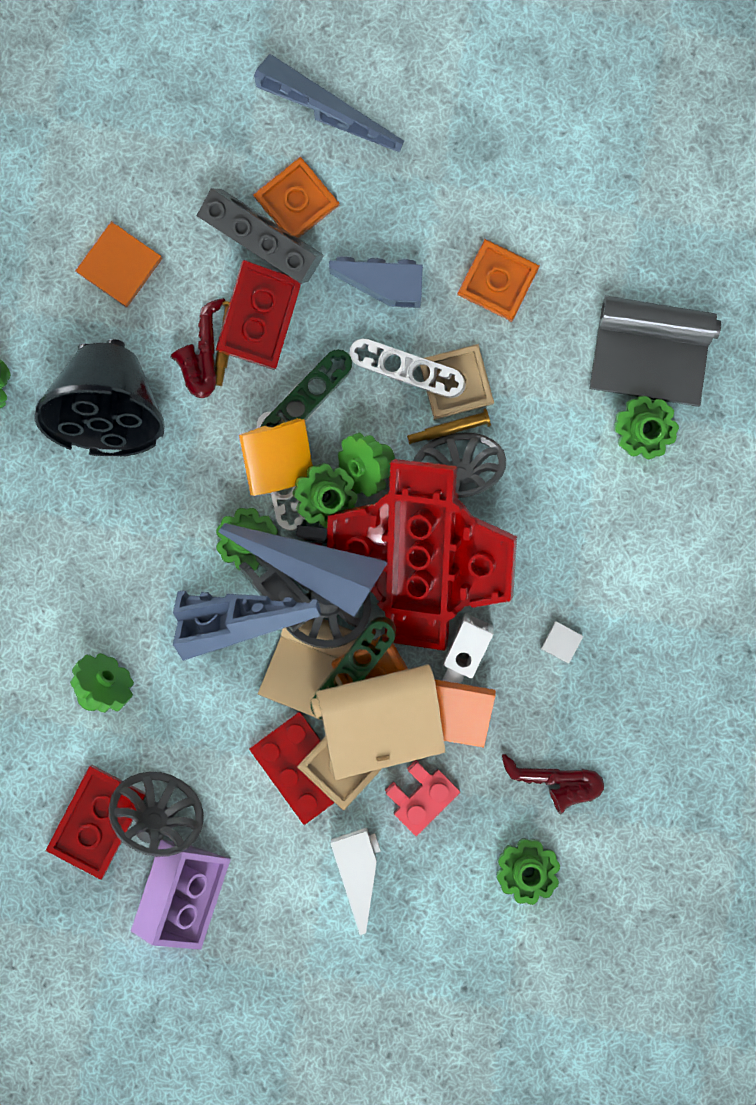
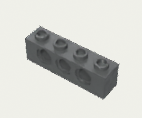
M211 188L196 215L299 283L309 282L324 257L322 253L223 189Z

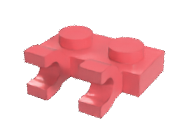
M414 760L407 769L421 785L410 796L394 781L385 791L399 805L393 812L394 815L417 836L461 792L439 769L431 775L417 760Z

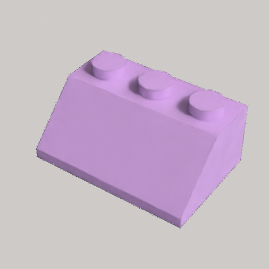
M161 840L158 849L175 847L173 841ZM193 846L175 855L155 857L131 932L153 946L201 950L231 859Z

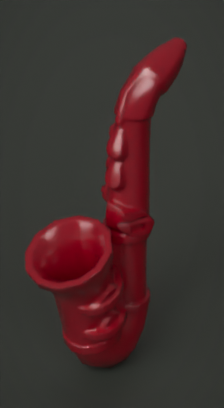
M224 298L211 301L201 308V319L198 323L200 328L198 335L200 341H198L199 354H195V347L193 344L181 347L170 355V358L176 361L181 368L185 387H187L190 394L197 398L209 397L216 387L217 376L215 375L213 356L215 348L212 315L220 310L225 301Z
M506 754L502 755L504 768L511 779L519 782L524 781L528 784L532 782L542 784L544 782L546 785L557 784L560 786L559 789H549L554 806L560 815L572 805L593 801L600 797L604 790L603 778L596 771L587 769L518 768L511 758Z

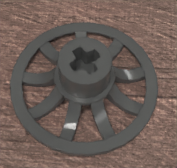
M467 432L453 433L430 441L418 451L413 460L422 462L425 456H431L439 464L457 466L456 493L459 494L458 498L470 497L488 490L500 480L506 469L504 450L496 441L481 434ZM470 440L465 449L463 459H460L455 441ZM447 443L452 461L449 462L442 453L434 448ZM478 443L490 447L479 453L472 461L473 453ZM497 455L498 464H482L489 456ZM486 471L495 472L494 476L486 483L479 476Z
M297 582L303 589L309 592L305 596L310 601L312 599L318 600L321 616L315 618L309 636L299 629L293 633L289 627H286L287 631L296 639L317 648H337L352 642L364 631L371 614L369 594L363 602L362 618L358 619ZM338 614L348 624L356 627L344 637L339 630ZM323 618H328L329 627L334 638L332 640L316 639Z
M142 772L122 781L115 789L108 809L112 829L118 838L136 852L155 857L171 856L188 849L198 838L204 822L202 804L192 788L175 776L162 772ZM152 780L168 783L159 802H155ZM142 781L145 787L146 803H143L138 794L129 787ZM175 787H177L188 798L182 799L168 808L166 805ZM124 795L129 798L136 810L117 808L120 796ZM194 807L195 820L188 817L173 818L175 814L184 808ZM117 818H131L135 821V825L124 833ZM186 826L193 829V831L183 841L178 832L172 828ZM137 835L141 841L150 843L149 848L136 843L132 838ZM164 836H167L174 842L175 847L158 849V842Z

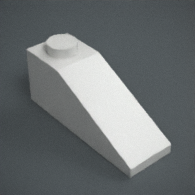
M364 828L331 839L332 850L360 935L366 934L377 863L376 853L381 852L376 834L369 835L368 829Z

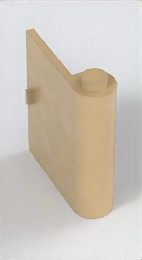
M315 618L307 621L299 630L309 636ZM323 619L316 639H334L328 620ZM338 625L343 637L353 631ZM283 628L258 695L315 717L311 711V699L332 672V661L345 655L357 638L347 645L324 649L304 644L296 639L286 628ZM337 675L335 677L336 683L341 686L343 683Z
M429 664L316 691L317 698L311 699L315 718L321 717L323 721L335 780L446 753L436 684Z

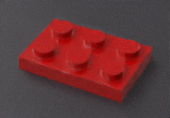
M243 260L215 351L275 370L301 283L288 275Z
M299 711L250 747L249 750L300 821L305 825L333 805L334 802L297 768L321 741Z
M90 765L45 851L102 880L122 843L112 829L108 811L110 799L122 780L94 765ZM130 786L129 788L135 791L138 794V796L142 799V801H144L146 797L145 792L141 791L140 789L134 786ZM124 795L120 796L117 808L136 810L129 798ZM128 817L117 818L125 833L130 828L133 819Z

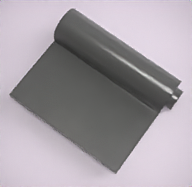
M605 296L601 308L589 389L635 397L647 396L653 400L662 399L665 402L700 407L708 346L713 339H718L721 331V321L717 320L716 313Z

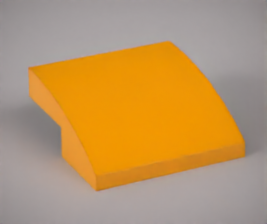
M297 418L274 427L263 426L239 435L250 495L252 496L294 487L297 478L307 477V469L313 466L305 420Z

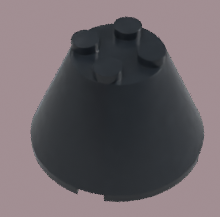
M110 339L106 343L79 345L77 353L38 401L34 416L38 429L48 439L69 450L72 449V445L89 449V455L124 457L143 453L156 446V440L159 437H163L165 427L163 416L138 358L133 352L125 348L124 342L117 339ZM98 449L121 450V451L114 452V453H106V452H102V451H100V450H98Z

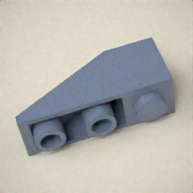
M337 257L336 261H329L331 275L390 307H421L423 265L416 264V261L402 259L398 263H385L386 261L381 258H369L367 262H355V259L351 257Z

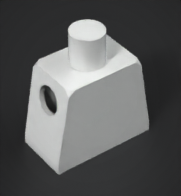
M464 613L444 658L443 665L447 667V671L442 681L461 684L465 676L473 678L494 635L493 625ZM464 652L469 654V658L461 659L458 655Z

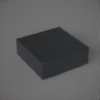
M297 525L296 536L306 541L327 543L326 528Z

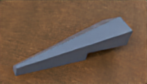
M269 54L256 69L254 80L257 88L313 109L315 120L394 151H401L404 140L272 54Z
M224 523L218 531L353 617H355L387 565V562L384 560Z
M178 591L173 609V614L178 623L172 645L184 661L320 617V605L317 599H312L310 603H301L289 597H285L283 601H271L268 596L227 594L225 597H212L209 592H201L200 596L189 595L186 591Z

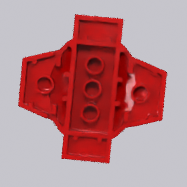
M393 459L390 462L389 492L377 503L340 510L328 515L327 547L387 562L386 567L370 592L379 601L377 605L385 612V617L395 623L396 636L393 643L445 651L448 647L449 620L454 618L465 606L474 608L509 602L513 598L517 536L471 515L466 506L458 499L459 494L456 493L457 466Z

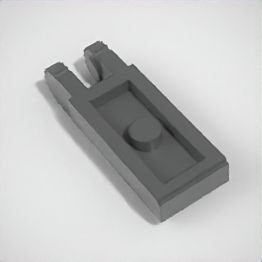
M255 555L256 561L266 570L260 577L246 562L239 565L241 572L260 596H268L271 601H283L285 597L293 598L296 602H311L285 573ZM307 621L289 626V629L294 633Z

